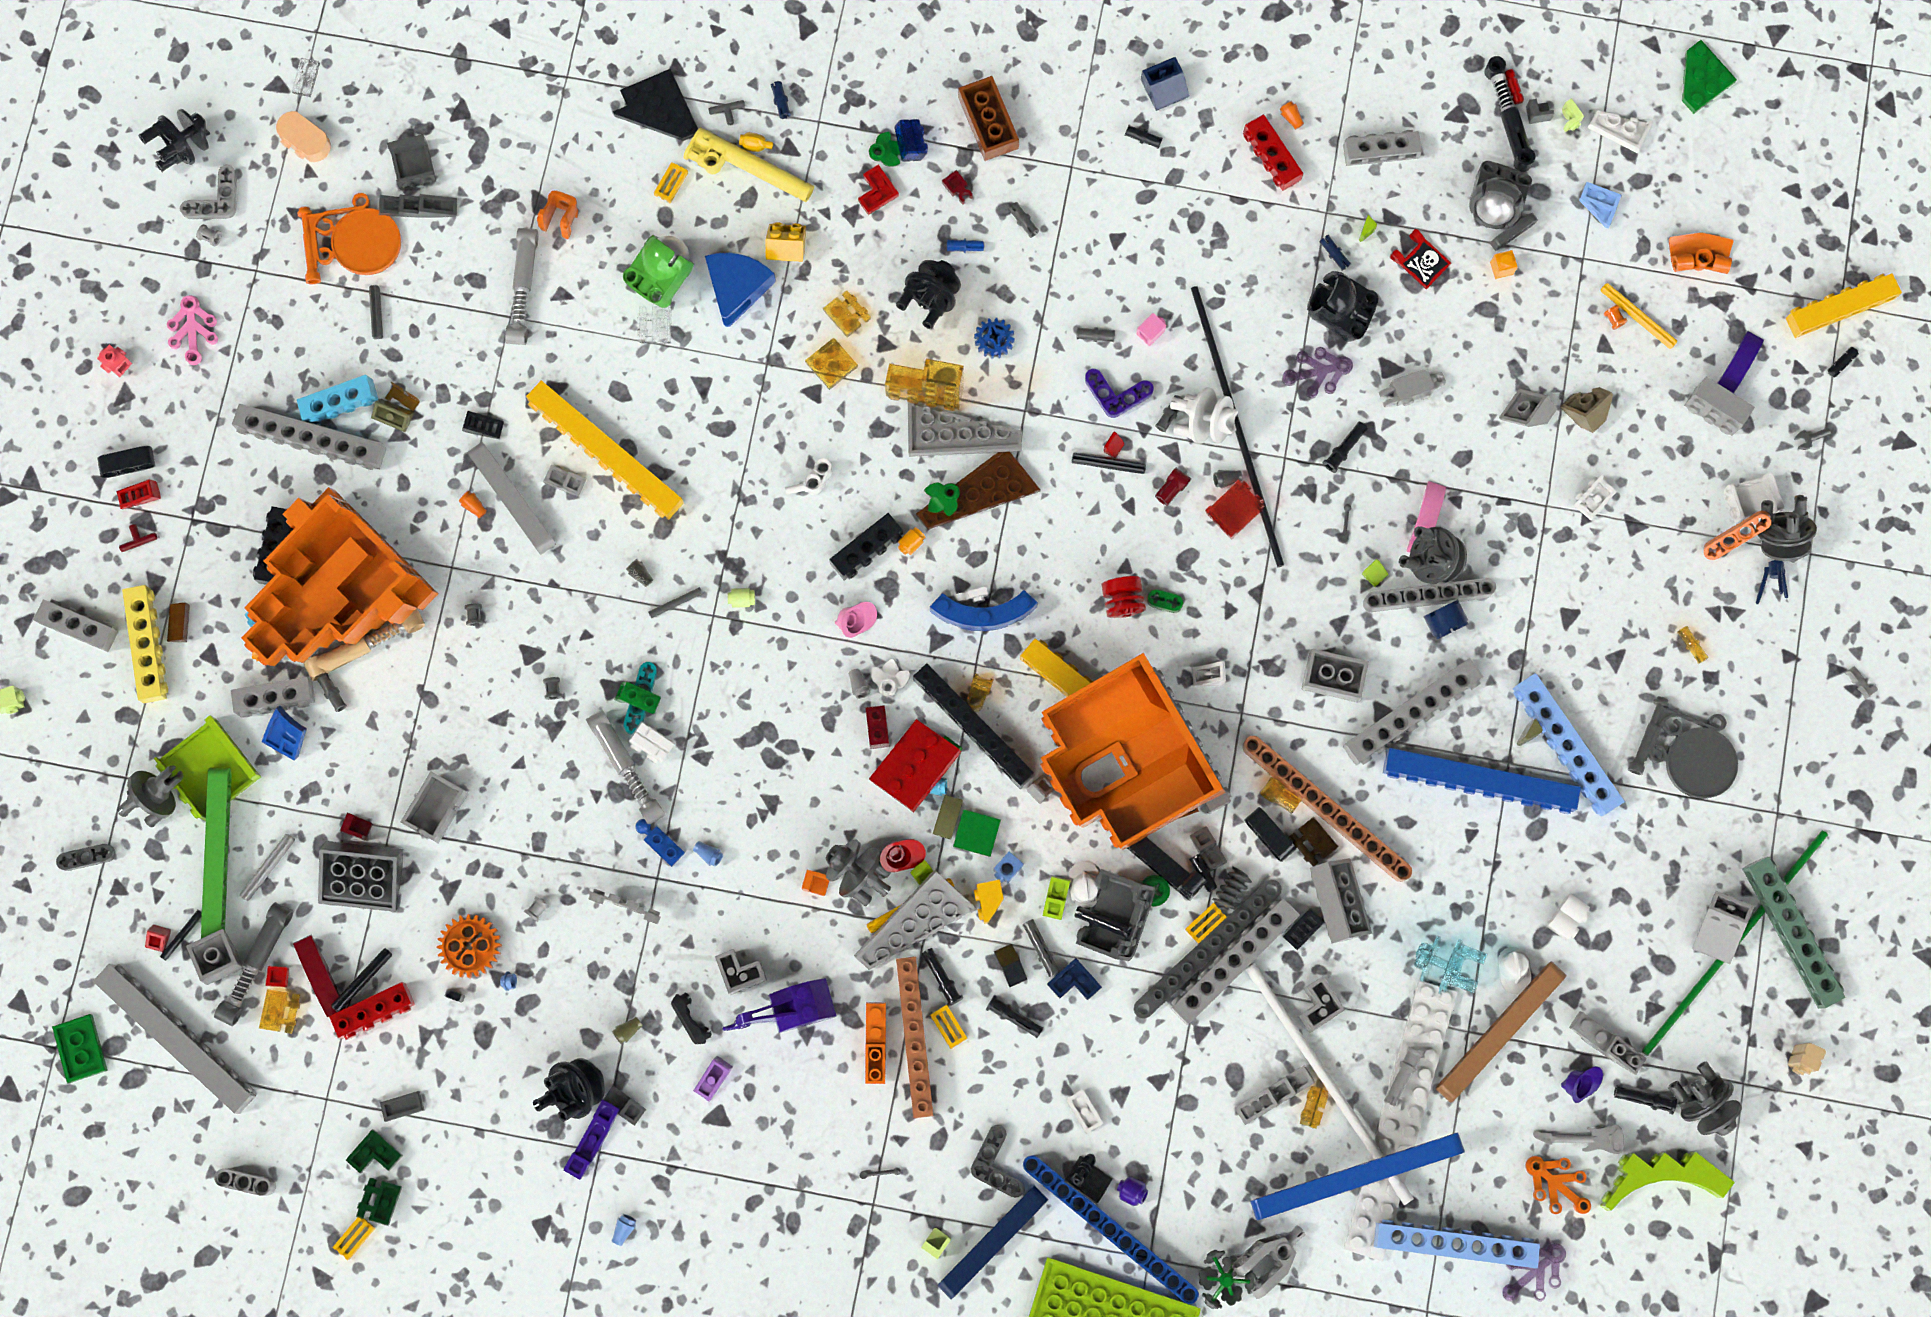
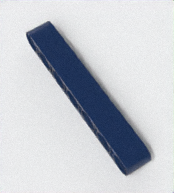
M1034 1185L937 1286L952 1300L1049 1199Z

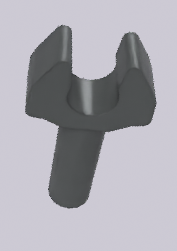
M1829 428L1808 434L1806 430H1803L1795 436L1794 440L1805 439L1806 443L1801 444L1798 449L1808 450L1812 447L1813 441L1831 435V431Z

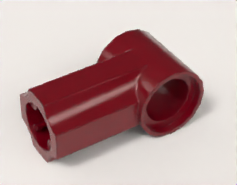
M1176 467L1155 497L1160 503L1168 506L1176 495L1185 489L1191 478Z

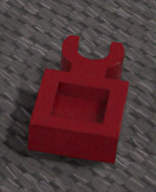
M957 170L942 180V184L953 197L958 194L961 204H965L964 195L969 196L970 199L973 198L972 192L965 189L968 186L967 182Z

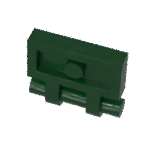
M369 1178L368 1184L363 1189V1198L358 1203L356 1217L364 1219L365 1213L370 1212L369 1221L389 1226L402 1186L382 1181L380 1188H376L377 1180ZM372 1194H375L377 1197L374 1205L371 1206L369 1202Z

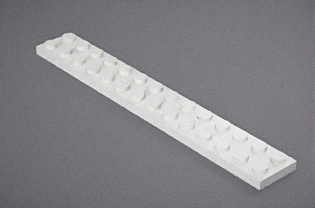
M1420 980L1416 986L1387 1094L1401 1068L1399 1063L1404 1060L1408 1052L1407 1047L1409 1046L1420 1051L1424 1056L1419 1059L1416 1065V1072L1414 1074L1411 1073L1396 1106L1394 1107L1384 1101L1374 1137V1142L1384 1156L1414 1147L1416 1144L1457 995L1455 991ZM1371 1154L1369 1155L1368 1162L1374 1160ZM1408 1171L1397 1175L1404 1184ZM1387 1178L1360 1187L1343 1248L1344 1250L1382 1262L1386 1249L1374 1247L1376 1223H1382V1219L1394 1221L1400 1198Z

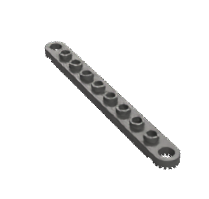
M1272 879L1263 883L1134 1004L1135 1015L1142 1019L1150 1017L1281 894L1280 883ZM1272 884L1276 886L1277 891L1274 895H1269L1266 892L1267 885ZM1146 1003L1149 1007V1012L1141 1014L1138 1011L1139 1004Z

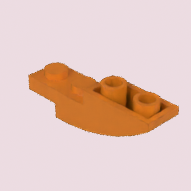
M866 1002L865 1084H885L886 1002Z

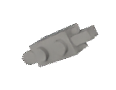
M1423 369L1392 380L1389 388L1378 393L1380 397L1392 394L1394 397L1386 400L1383 403L1384 407L1395 404L1397 406L1402 404L1403 406H1408L1419 398L1421 400L1430 398L1435 389L1445 385L1446 380L1442 372L1429 374L1428 371Z

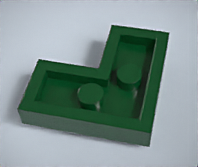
M372 1129L347 1157L346 1161L359 1173H362L374 1159L386 1170L390 1171L403 1155L376 1130Z

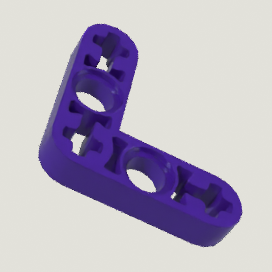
M1090 369L1085 374L1086 385L1110 418H1116L1147 400L1154 391L1153 384L1150 381L1143 380L1116 396L1099 370ZM1091 374L1093 376H1098L1096 381L1099 384V386L1096 387V383L1094 380H1089ZM1142 386L1145 388L1149 387L1148 393L1145 391L1140 393V399H1138L1137 393L1142 390ZM1106 389L1109 395L1102 398L1098 395V391ZM1132 395L1135 400L1133 403L1128 404L1124 401V397ZM1118 400L1121 401V404H1122V405H1120V406L1117 407V410H1116L1117 412H1114L1113 410H1112V411H1109V410H1110V405H1112L1113 407H1115V406L1119 405V401H1118Z

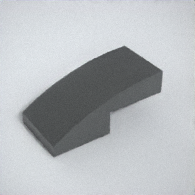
M1207 826L1190 835L1195 848L1201 855L1207 868L1213 871L1227 863Z
M614 1085L603 1098L605 1101L620 1109L618 1115L634 1126L646 1111L643 1106Z

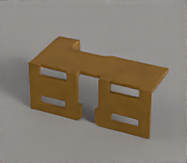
M391 382L393 387L385 399L390 402L394 398L400 404L414 411L420 403L419 399L407 391L406 393L409 396L405 395L401 387Z

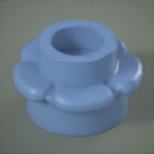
M507 971L505 975L501 976V987L505 991L515 989L517 985L516 975Z

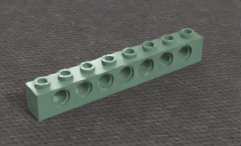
M1764 857L1742 868L1817 1008H1827L1846 998L1843 993V986L1835 979L1833 968L1827 964L1823 950L1815 942L1814 933L1808 929L1805 924L1806 919L1804 915L1798 911L1795 905V898L1789 894L1786 889L1785 880L1779 876L1775 862L1769 857ZM1765 874L1769 877L1768 884H1766L1764 881ZM1774 892H1777L1779 895L1778 901H1775L1773 898ZM1784 909L1788 912L1787 919H1785L1783 916ZM1794 927L1798 930L1797 936L1793 935L1792 930ZM1803 945L1807 946L1808 951L1806 954L1802 951ZM1813 962H1815L1817 965V970L1815 972L1812 970ZM1822 980H1825L1827 983L1825 990L1821 986Z

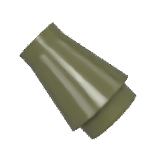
M635 1017L616 1026L612 1033L620 1044L627 1043L643 1025Z

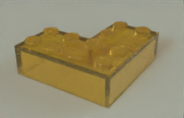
M926 359L924 370L889 364L885 381L886 396L895 401L903 399L914 404H918V402L925 403L928 407L941 406L949 411L959 410L964 389V365Z

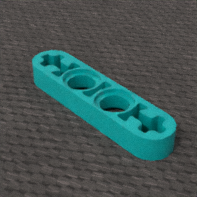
M645 662L640 666L635 685L638 687L642 684L647 685L648 691L651 693L657 677V668L653 663ZM649 666L653 673H649L647 678L651 680L650 683L646 680H640L641 678L645 679L646 673L643 670L648 669ZM629 704L623 727L628 734L632 735L636 728L630 731L628 724H632L634 719L630 715L641 717L635 720V724L638 726L640 722H644L646 711L642 710L636 713L633 711V706Z

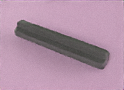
M378 285L369 286L372 337L373 339H382L380 288Z

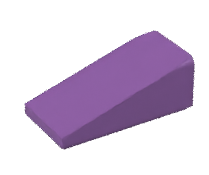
M716 1056L693 1091L710 1102L733 1066L719 1056Z

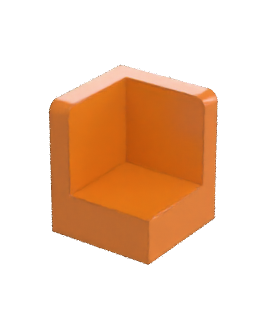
M807 870L802 890L825 896L829 880L825 874Z

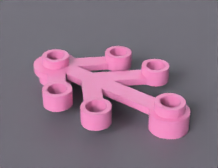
M189 295L182 298L180 311L173 319L167 322L169 330L175 332L180 328L179 322L187 315V322L174 337L169 338L168 345L172 349H178L181 346V340L188 333L189 350L185 353V359L190 365H198L202 360V356L197 349L196 331L205 337L206 341L211 345L218 342V336L196 322L195 314L204 319V322L209 327H214L217 324V319L199 307V300L195 296ZM193 303V306L188 308V305ZM210 318H213L212 323H208ZM172 323H176L175 327H170ZM211 336H215L214 340L209 341ZM177 340V344L172 345V342ZM193 356H197L195 361H192Z

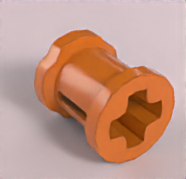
M1618 305L1604 312V316L1608 317L1613 330L1623 326L1628 321L1620 313Z

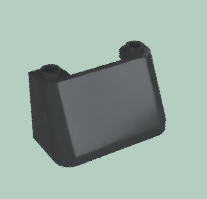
M1101 869L1095 879L1097 888L1101 889L1094 911L1100 912L1102 916L1131 926L1132 932L1124 930L1130 933V936L1125 938L1099 926H1084L1077 932L1076 944L1117 960L1130 961L1135 955L1154 899L1155 888Z

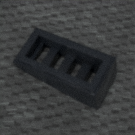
M467 411L462 431L500 439L504 421ZM471 419L475 420L473 427L469 426ZM478 421H482L480 429L477 428ZM486 422L490 423L488 431L484 430ZM497 424L496 432L493 433V425Z
M1309 908L1283 937L1298 950L1320 928L1324 920L1312 908ZM1309 915L1317 922L1316 925L1307 918ZM1303 921L1312 928L1310 931L1301 924ZM1298 927L1306 934L1304 937L1296 930ZM1292 933L1301 940L1299 943L1291 936Z

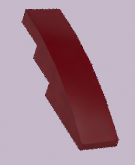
M311 934L294 942L293 945L326 1017L337 1013L331 1005L340 995L329 972V967Z

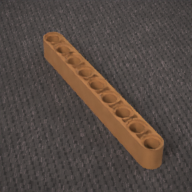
M1552 961L1549 962L1440 1081L1435 1089L1450 1103L1453 1102L1567 975Z

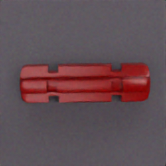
M1513 69L1506 70L1505 77L1508 80L1510 94L1513 96L1512 100L1515 105L1521 104L1524 101V97L1520 93L1521 88L1517 78H1515V71Z

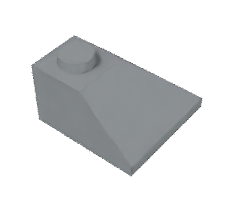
M1519 389L1499 419L1526 427L1547 424L1557 408L1548 395Z

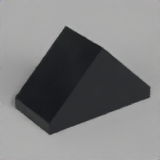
M1012 944L994 951L1009 988L1027 980L1021 961Z

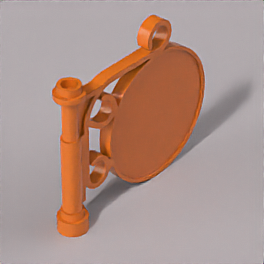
M364 193L354 195L352 199L354 207L328 210L312 214L309 207H300L297 215L302 218L303 240L307 264L306 283H320L321 277L317 270V262L322 265H328L334 258L346 270L359 275H373L386 270L397 259L401 249V235L394 220L390 216L379 215V210L368 208L370 200ZM359 198L366 199V203L364 205H356V201ZM347 213L335 226L330 219L325 218L330 215ZM323 219L324 223L330 224V229L323 231L317 228L318 223ZM316 232L323 236L332 234V251L326 247L319 248L318 250ZM319 251L321 253H329V258L321 260L319 258Z

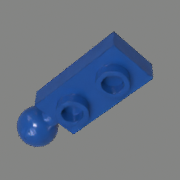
M645 819L637 821L635 825L636 831L647 835L644 841L671 867L685 854L659 827L656 826L652 830L651 824H647Z

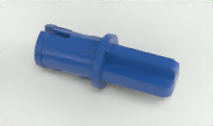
M966 238L964 240L948 239L947 251L964 253L966 251H984V242L966 241Z

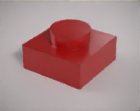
M268 966L266 986L287 988L289 968Z

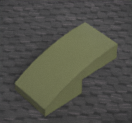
M944 795L933 830L934 835L952 839L963 800Z

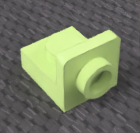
M1570 99L1565 102L1562 108L1564 117L1569 120L1563 128L1565 132L1570 129L1572 131L1577 129L1584 117L1575 102Z

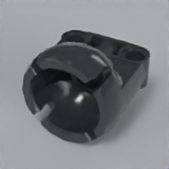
M1331 271L1323 277V282L1332 286V288H1328L1321 283L1315 287L1307 305L1308 314L1314 321L1340 335L1346 342L1361 339L1375 313L1379 300L1378 295L1375 291L1368 290L1344 273Z

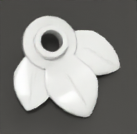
M893 659L887 661L882 670L873 667L871 671L872 681L878 685L879 692L886 697L893 696L898 688L904 687L910 676L908 670L899 671ZM885 685H891V690H885Z

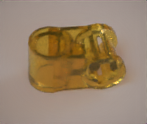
M975 673L967 697V704L975 712L981 711L984 707L994 679L988 680L980 677L977 673ZM973 698H978L981 703L975 706L970 701Z

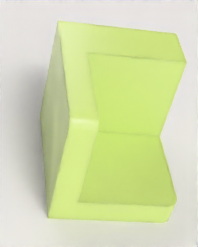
M934 1228L921 1248L938 1260L951 1238L939 1229Z

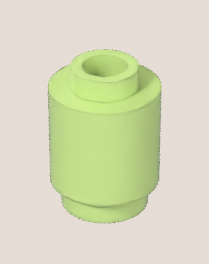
M750 588L731 589V592H728V604H732V608L755 605V590H750Z

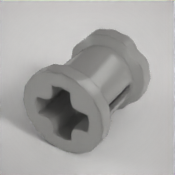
M202 224L196 233L198 240H205L214 247L219 244L222 237L220 231L209 229L205 224Z
M535 896V901L524 912L538 922L539 916L546 908H549V905Z

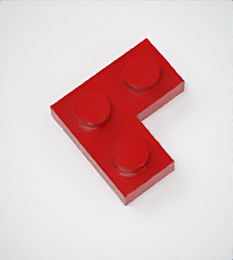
M879 164L863 174L864 179L872 190L860 196L858 202L868 215L899 196L898 191Z

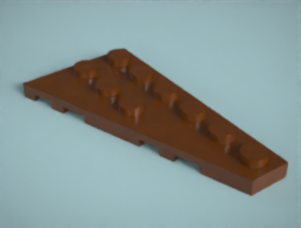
M1010 451L997 452L955 484L960 490V495L957 499L958 507L952 515L947 516L944 510L938 513L929 512L927 505L917 512L916 516L926 529L929 530L1038 493L1041 489ZM951 490L947 492L948 496H952L954 494V492Z

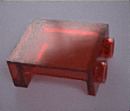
M1239 479L1212 506L1210 505L1205 510V513L1231 540L1265 509L1263 505L1264 500L1258 494L1254 496L1249 491L1251 487L1244 480L1241 482Z

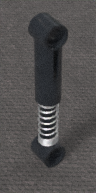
M1494 56L1488 61L1484 73L1492 81L1495 92H1497V100L1500 101V116L1513 153L1514 167L1518 171L1526 172L1533 165L1536 155L1530 147L1519 110L1513 105L1514 101H1511V92L1508 91V83L1505 82L1506 62L1502 57ZM1492 66L1497 67L1499 70H1494ZM1521 158H1526L1528 162H1523Z

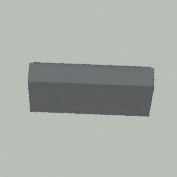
M420 1091L380 1102L384 1122L424 1111Z

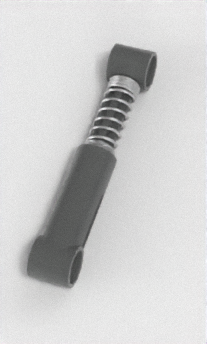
M276 902L271 905L266 915V921L244 961L245 969L242 970V975H239L240 979H237L238 983L234 985L235 988L232 989V994H229L226 1001L223 1000L218 1005L214 1014L215 1019L230 1026H234L238 1022L242 1013L240 1008L243 1003L242 999H245L244 995L250 989L249 985H252V980L255 979L254 976L258 974L259 970L262 971L283 929L291 921L293 910Z

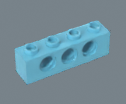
M363 375L297 399V404L302 421L317 425L322 420L338 417V414L353 412L361 406H370L379 399L373 379ZM358 392L357 397L353 399V395ZM340 398L339 404L336 405V401ZM323 404L322 410L319 411V407Z

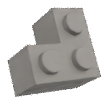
M734 949L715 956L726 989L730 995L767 981L759 960L741 967Z
M1324 977L1319 978L1304 988L1314 1006L1299 1015V1018L1310 1033L1345 1010Z

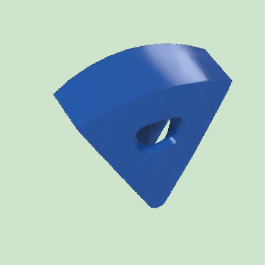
M716 253L705 256L725 327H730L776 282L774 272L751 257L735 253Z

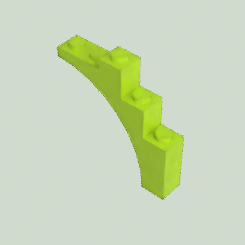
M1665 1152L1655 1153L1649 1161L1650 1165L1636 1154L1628 1153L1624 1154L1618 1161L1620 1165L1617 1169L1623 1175H1619L1614 1180L1613 1184L1615 1186L1611 1191L1608 1190L1601 1199L1603 1202L1600 1206L1606 1211H1612L1623 1198L1634 1190L1660 1181L1689 1183L1706 1190L1717 1198H1724L1735 1182L1697 1152H1687L1680 1160L1681 1165Z

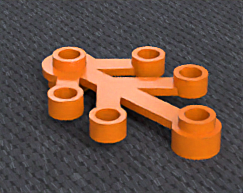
M1532 1156L1527 1159L1525 1168L1533 1176V1198L1535 1200L1543 1201L1546 1198V1192L1542 1189L1541 1177H1543L1548 1183L1549 1211L1552 1214H1559L1562 1211V1206L1558 1203L1557 1190L1574 1203L1573 1207L1577 1213L1586 1214L1591 1210V1203L1587 1198L1578 1197L1562 1183L1585 1182L1587 1176L1583 1171H1576L1572 1174L1552 1175L1546 1169L1559 1168L1567 1170L1571 1166L1570 1160L1560 1158L1555 1161H1544L1541 1157ZM1562 1160H1565L1567 1162V1166L1565 1168L1561 1166ZM1535 1162L1539 1164L1538 1170L1533 1168ZM1578 1173H1581L1583 1176L1581 1181L1577 1179ZM1538 1191H1541L1543 1194L1541 1199L1536 1196ZM1582 1202L1586 1203V1209L1584 1210L1580 1207ZM1554 1204L1558 1206L1557 1212L1552 1210Z

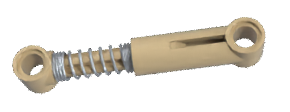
M416 608L401 625L389 623V626H384L385 628H380L379 631L375 630V633H370L371 635H365L356 645L344 643L322 655L307 659L304 662V666L311 680L317 681L320 676L324 674L329 675V672L371 652V648L373 649L377 644L385 643V640H390L391 637L395 638V635L403 634L405 631L408 633L416 632L422 629L425 623Z

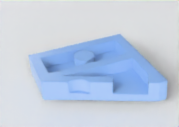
M1586 182L1579 201L1605 228H1609L1621 194Z

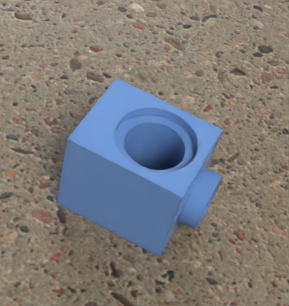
M1009 851L994 867V876L998 880L1000 879L1001 883L1005 881L1008 884L1024 864ZM1009 864L1012 866L1013 871L1006 874L1002 871V866Z

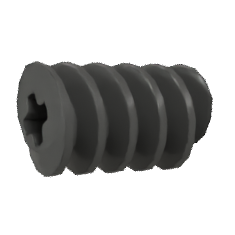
M1232 866V869L1235 872H1228L1231 879L1225 878L1224 882L1226 885H1220V889L1223 892H1216L1219 899H1212L1216 904L1227 910L1236 909L1232 904L1233 902H1240L1236 896H1244L1241 889H1248L1244 884L1245 882L1252 883L1247 874Z

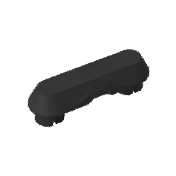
M676 994L671 1001L675 1013L694 1044H705L706 1039L711 1038V1031L707 1032L709 1028L705 1026L700 1029L697 1022L690 1016V1010L687 1005L691 1004L692 999L688 998L689 994Z

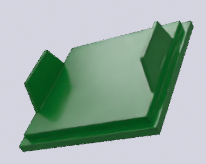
M963 809L953 847L991 857L1001 820Z

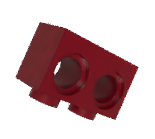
M885 705L865 707L870 749L890 747Z

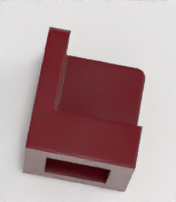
M347 813L340 831L366 841L373 824L370 821Z

